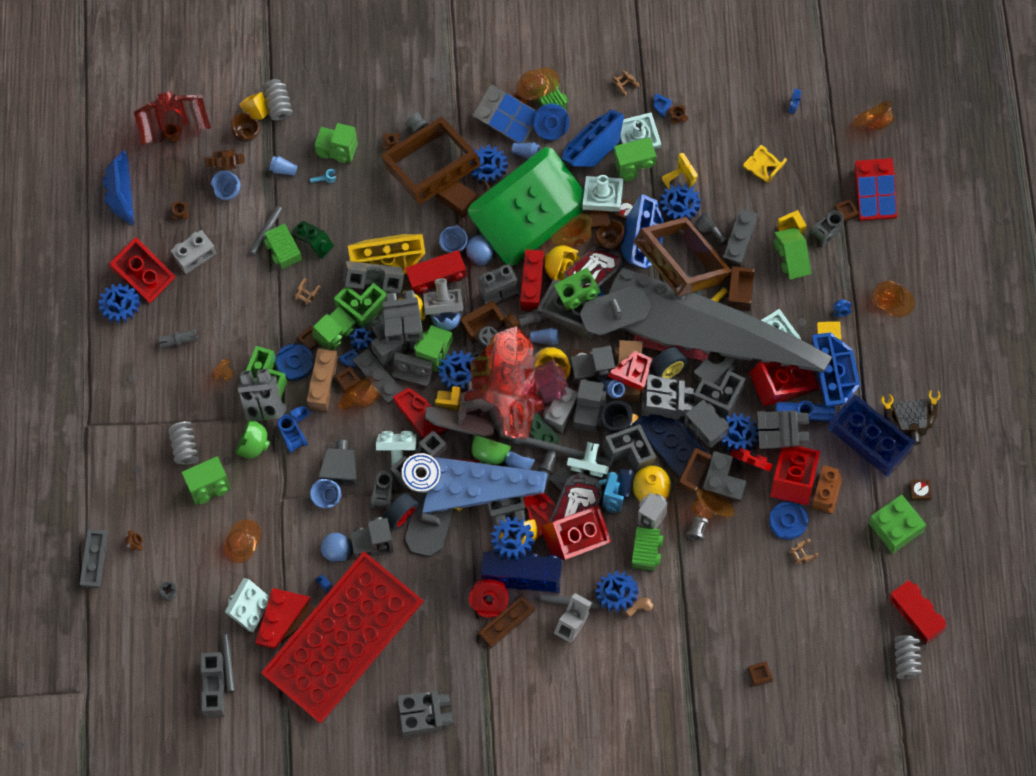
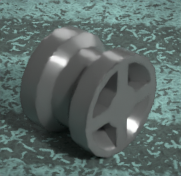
M418 112L412 114L405 122L407 128L412 129L413 134L429 125Z
M484 327L478 334V342L483 347L494 345L498 339L497 331L493 327Z

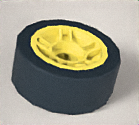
M669 348L654 358L649 369L654 376L674 379L687 366V359L679 348Z

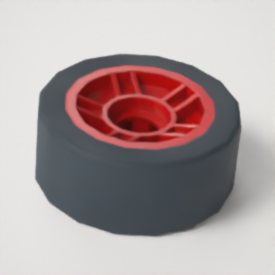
M405 493L389 506L383 515V519L387 518L389 526L393 530H397L411 518L419 504L408 493Z

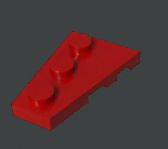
M407 388L393 396L394 403L422 440L432 431L439 436L449 430L448 428L436 426L425 418L426 408L433 406L412 389Z
M272 588L255 642L256 645L276 649L311 598Z

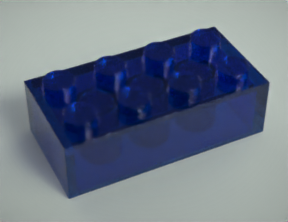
M856 394L830 420L828 428L887 477L913 451L915 445L912 439Z
M489 550L488 552H483L481 580L494 579L501 581L505 584L506 589L560 593L562 558L555 555L539 557L537 554L530 553L525 557L518 555V560L515 559V556H511V559L508 560L506 554L500 557V552Z

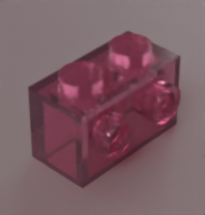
M555 360L533 368L545 403L567 395L565 387L568 384L564 377L565 374L561 365L557 367Z

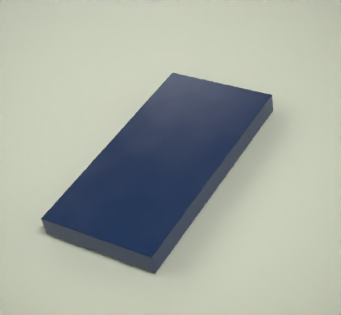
M650 414L649 416H641L633 422V426L641 425L653 450L678 479L691 452L695 448L707 453L680 420Z

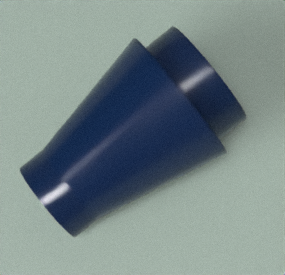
M622 469L617 474V479L620 483L619 495L623 496L624 499H630L635 471Z

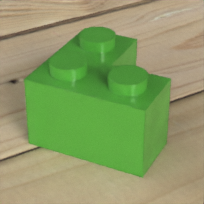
M337 123L335 130L321 127L314 146L316 155L321 158H333L341 163H351L358 145L355 127Z
M650 137L614 146V165L618 178H623V181L626 182L632 181L638 177V169H648L656 165V153Z
M794 227L774 232L775 239L773 240L775 250H778L780 257L783 258V263H781L783 274H786L789 279L812 274L806 239L800 231Z
M374 283L361 296L350 287H344L334 298L335 307L338 308L340 306L358 326L366 328L368 326L367 323L384 309L383 302H385L387 293Z
M339 306L330 316L326 314L313 326L312 338L325 350H336L341 345V340L345 336L348 338L350 334H353L356 322Z
M431 325L429 330L424 332V339L416 341L414 346L415 357L432 361L433 371L439 373L438 366H442L441 359H445L453 337L452 332Z
M256 346L246 371L250 370L253 378H257L256 373L258 370L268 368L270 375L276 376V383L279 387L281 398L287 384L285 373L272 370L276 362L274 351Z

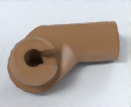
M647 597L638 598L637 601H632L633 607L627 606V611L623 610V612L628 617H631L638 609L642 608L649 612L653 609V603Z

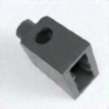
M337 440L336 449L328 448L326 450L319 474L320 479H329L338 485H358L355 452L348 449L347 440Z

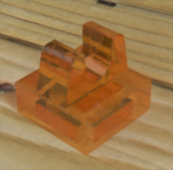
M224 357L213 371L212 377L217 381L220 377L229 381L234 374L229 368L230 361Z

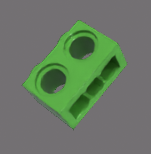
M588 267L554 284L567 310L577 308L582 302L594 299L601 293ZM590 283L589 287L583 288L585 284ZM573 292L572 296L566 297L568 293Z

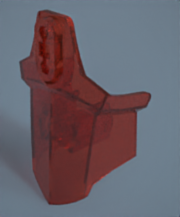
M172 91L157 95V99L134 111L141 145L149 142L157 144L151 113L152 108L155 109L160 131L165 130L163 119L166 111L174 109L181 115L183 125L188 124L183 101H188L198 134L202 132V129L211 128L202 95L173 94Z
M512 327L493 336L490 345L471 361L472 389L466 392L464 401L483 399L497 407L505 434L512 438L526 439L529 437L534 414L545 409L543 399L536 391L533 343L521 329Z

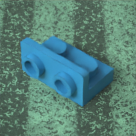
M610 473L602 507L612 513L616 511L621 512L624 497L618 495L620 485L617 482L618 475Z

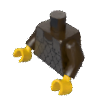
M932 390L928 392V396L931 399L930 402L928 399L893 402V396L888 394L889 401L884 402V396H881L880 401L885 405L883 407L885 422L894 432L898 433L899 437H908L909 445L916 446L921 444L920 435H925L927 430L932 428L937 418V400L941 396L939 390L935 398L931 397Z

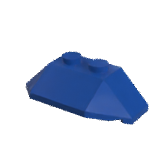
M610 109L607 111V114L591 121L565 146L563 156L561 157L562 161L573 166L594 167L619 143L624 115Z
M122 150L105 169L106 176L103 177L104 188L107 187V193H104L105 204H109L110 210L130 225H135L129 158L126 150Z
M643 194L638 197L626 217L621 252L628 263L641 269H646L652 264L633 241L642 228L664 223V220L658 208L657 200ZM664 237L657 238L661 245L663 244Z
M831 332L812 335L813 347L832 357L824 372L816 371L822 400L826 407L844 405L860 387L853 350Z

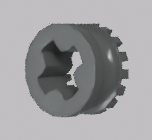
M165 581L159 586V592L163 599L173 600L177 596L178 590L172 581ZM171 587L173 593L166 595L164 589Z

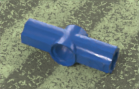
M802 401L800 403L776 402V411L797 410L798 413H801V410L809 411V422H834L835 406L826 407L825 404H812L809 401Z

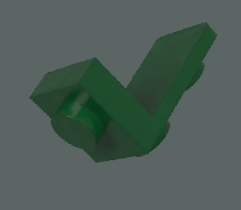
M301 221L291 232L292 236L308 243L315 254L321 259L334 247V244L324 230L305 221Z
M525 411L517 418L518 422L515 426L518 430L527 431L534 439L557 444L560 440V437L537 412Z

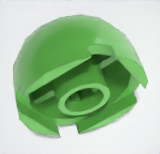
M249 419L244 428L245 431L240 437L235 455L252 459L258 457L262 451L266 452L270 441L267 440L268 434L266 429L260 423Z
M475 435L471 451L474 458L480 461L481 464L500 465L504 462L508 452H510L511 446Z

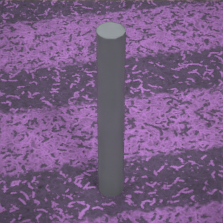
M276 206L249 250L251 255L255 256L265 239L264 232L271 230L283 210L281 207Z
M541 593L540 599L543 602L569 605L571 600L569 597ZM590 601L592 602L590 609L599 610L600 603Z
M222 634L221 641L227 693L235 692L229 634Z

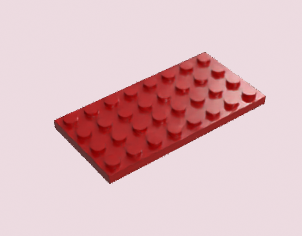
M363 551L261 673L322 724L423 604L424 600Z

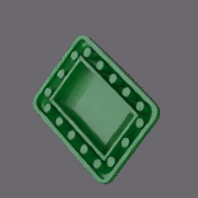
M545 147L471 203L467 211L470 219L505 265L510 264V266H514L525 258V249L536 250L585 211L583 210L584 190L552 148Z

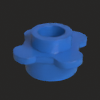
M847 300L836 301L833 305V310H835L833 313L834 317H844L851 314V302Z

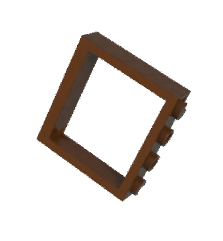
M442 116L381 154L385 168L419 205L481 166L477 153ZM446 133L465 155L415 185L396 163L441 134Z
M687 217L642 228L633 241L678 296L723 284L732 272ZM678 233L710 272L689 278L659 243L657 238Z

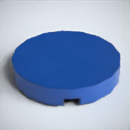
M548 103L539 107L532 119L535 132L542 139L549 141L557 140L568 131L570 125L566 110L555 103Z
M289 344L284 346L277 354L278 372L285 373L286 379L290 381H299L306 378L313 369L314 359L312 353L304 345Z
M791 501L781 502L776 505L769 517V525L772 532L785 540H793L802 536L808 524V516L804 508Z

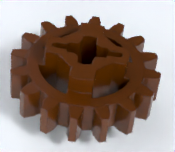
M220 150L213 152V156L204 157L205 167H214L215 171L236 169V164L245 163V157L242 153H235V150Z

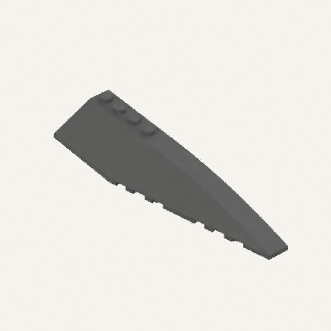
M626 268L621 269L609 293L628 286L644 290L651 305L646 318L620 329L668 347L677 345L683 346V349L686 350L695 348L703 350L704 353L719 352L722 356L752 360V358L761 359L764 363L774 361L780 362L782 366L798 365L800 369L824 372L832 359L830 355L746 313L695 293L678 296L669 284Z

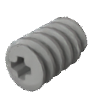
M279 79L269 80L264 83L262 87L271 119L278 121L290 117L293 111L290 109L291 104L288 103L290 100L287 97L288 92L285 90L286 85L281 83Z
M188 421L176 423L168 430L170 441L172 442V452L175 456L174 462L180 465L193 464L199 460L198 457L194 456L197 454V450L193 449L196 447V443L192 442L195 437L190 435L193 433V429L189 428L192 426V423Z
M909 635L896 636L894 638L897 642L895 643V648L897 649L895 656L898 657L895 661L898 665L896 667L898 672L896 677L903 680L912 679L922 673L921 670L916 669V667L921 666V663L915 661L921 658V655L915 654V652L920 651V647L914 646L920 640Z

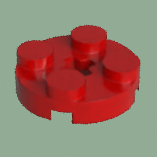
M494 579L477 580L469 594L471 608H474L477 614L483 617L491 618L498 616L508 606L509 594L505 584ZM491 595L494 598L489 602L484 596Z

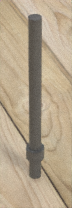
M501 430L499 438L514 441L515 444L519 445L526 444L584 459L585 456L584 451L526 437L519 432L515 434ZM596 456L595 462L612 467L613 462L610 463L607 457Z

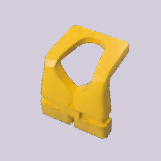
M760 145L753 153V156H750L743 164V168L748 172L751 171L754 176L766 183H770L777 171L784 167L787 159L785 158L782 162H779L772 153H769L763 145ZM767 167H775L776 169L768 176Z
M684 153L678 154L677 169L661 178L668 190H670V181L681 173L686 178L687 188H691L696 182L698 174L690 165Z

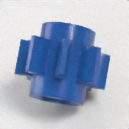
M364 326L362 329L354 328V334L349 335L350 339L353 340L351 341V346H356L358 351L361 349L367 350L369 343L371 344V341H373L370 338L372 332H367Z

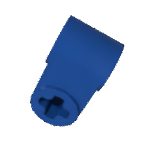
M285 414L278 419L279 431L290 454L293 453V450L303 445L305 447L308 446L302 431L291 415ZM285 423L292 424L288 429L282 427Z

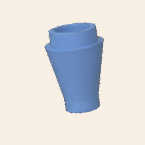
M513 143L512 154L526 159L531 158L540 150V145H536V143Z
M273 156L269 170L275 174L295 176L298 165L280 156Z
M553 327L531 331V343L554 346V344L559 343V331Z
M603 379L600 382L604 384V391H607V394L612 398H619L625 392L624 384L617 380Z

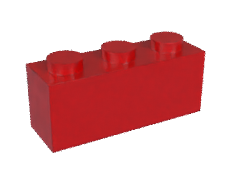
M525 249L520 299L521 310L532 311L540 305L545 258L544 251Z
M459 250L405 268L406 277L414 294H423L430 289L436 288L435 280L444 278L447 280V283L453 281L459 282L467 277L466 268Z
M908 580L890 593L889 600L925 645L945 631L946 621L944 617L934 611L933 604L929 599H925L921 595V590L917 584H913Z

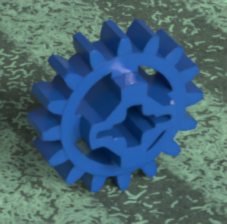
M487 145V149L480 146V151L474 149L481 166L469 173L472 174V179L478 178V183L484 180L486 185H488L489 181L495 184V179L502 180V175H506V169L508 168L507 156H503V150L497 152V146L490 149V145Z
M677 183V187L671 184L670 190L665 188L664 194H661L662 201H660V207H662V213H667V219L673 217V220L687 217L691 221V215L696 217V211L700 210L701 198H698L699 193L694 192L693 186L687 188V183L683 187L680 183Z
M121 283L118 284V287L111 284L112 289L105 288L106 294H100L102 299L98 300L99 309L105 319L109 317L110 322L116 319L117 323L120 324L123 319L126 323L128 317L134 318L133 312H139L137 308L140 306L139 295L135 294L134 288L130 289L129 284H126L125 287ZM117 299L121 302L122 307L119 306Z
M463 350L459 354L453 351V356L446 354L447 360L441 359L443 366H438L440 371L439 378L442 379L443 385L447 384L449 390L454 386L462 388L464 392L465 387H469V382L477 380L475 376H480L478 371L480 369L479 363H476L475 357L471 358L469 352L464 355ZM468 365L472 368L471 372L468 370ZM447 370L451 373L450 378L447 376Z
M733 413L732 418L728 415L725 417L728 425H732V427H729L728 435L721 439V446L727 445V451L731 450V448L737 451L739 448H747V450L751 451L752 447L756 446L759 440V429L757 426L755 427L756 421H749L750 416L744 418L743 413L739 417L735 413Z
M507 517V522L505 523L500 520V527L495 525L494 530L496 532H491V537L494 538L491 540L492 545L495 546L494 551H500V557L506 554L508 560L511 559V556H515V559L518 560L519 554L525 557V550L531 551L530 545L534 544V539H532L534 533L530 531V524L524 526L525 520L523 519L518 522L517 517L513 521ZM503 532V533H504V537H502V538H501V541H499V537H500L501 533ZM526 536V540L522 545L521 540Z
M617 570L615 575L608 572L607 578L601 577L602 583L597 582L598 589L595 590L598 603L601 602L602 608L608 606V612L615 609L616 613H619L621 608L627 611L626 606L633 607L632 601L638 600L637 582L633 581L632 575L626 577V572H623L621 575L618 574Z

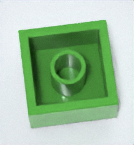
M218 456L182 472L195 505L207 503L210 498L225 495L231 489Z
M903 495L873 514L869 521V525L892 554L921 535L926 527L925 522Z

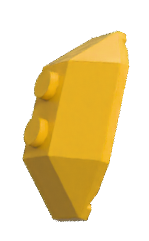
M401 234L348 245L351 262L401 267L403 274H406L405 268L417 264L424 256L425 247L423 234Z

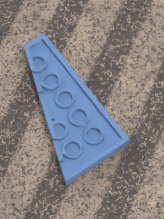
M434 457L440 466L441 475L437 485L427 491L422 513L431 514V512H443L458 507L465 508L491 503V501L508 500V498L544 493L548 474L546 472Z

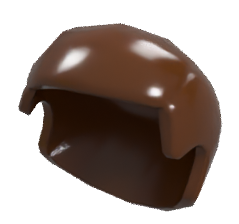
M238 113L231 121L232 134L238 140L248 142L258 136L260 131L258 121L253 119L249 113Z
M611 220L609 224L603 223L596 232V241L603 248L613 249L618 247L624 240V226L616 220Z

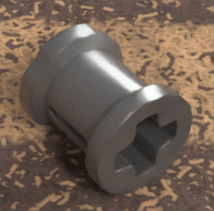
M693 516V523L690 531L687 533V537L695 541H703L704 530L708 526L709 521L703 517Z

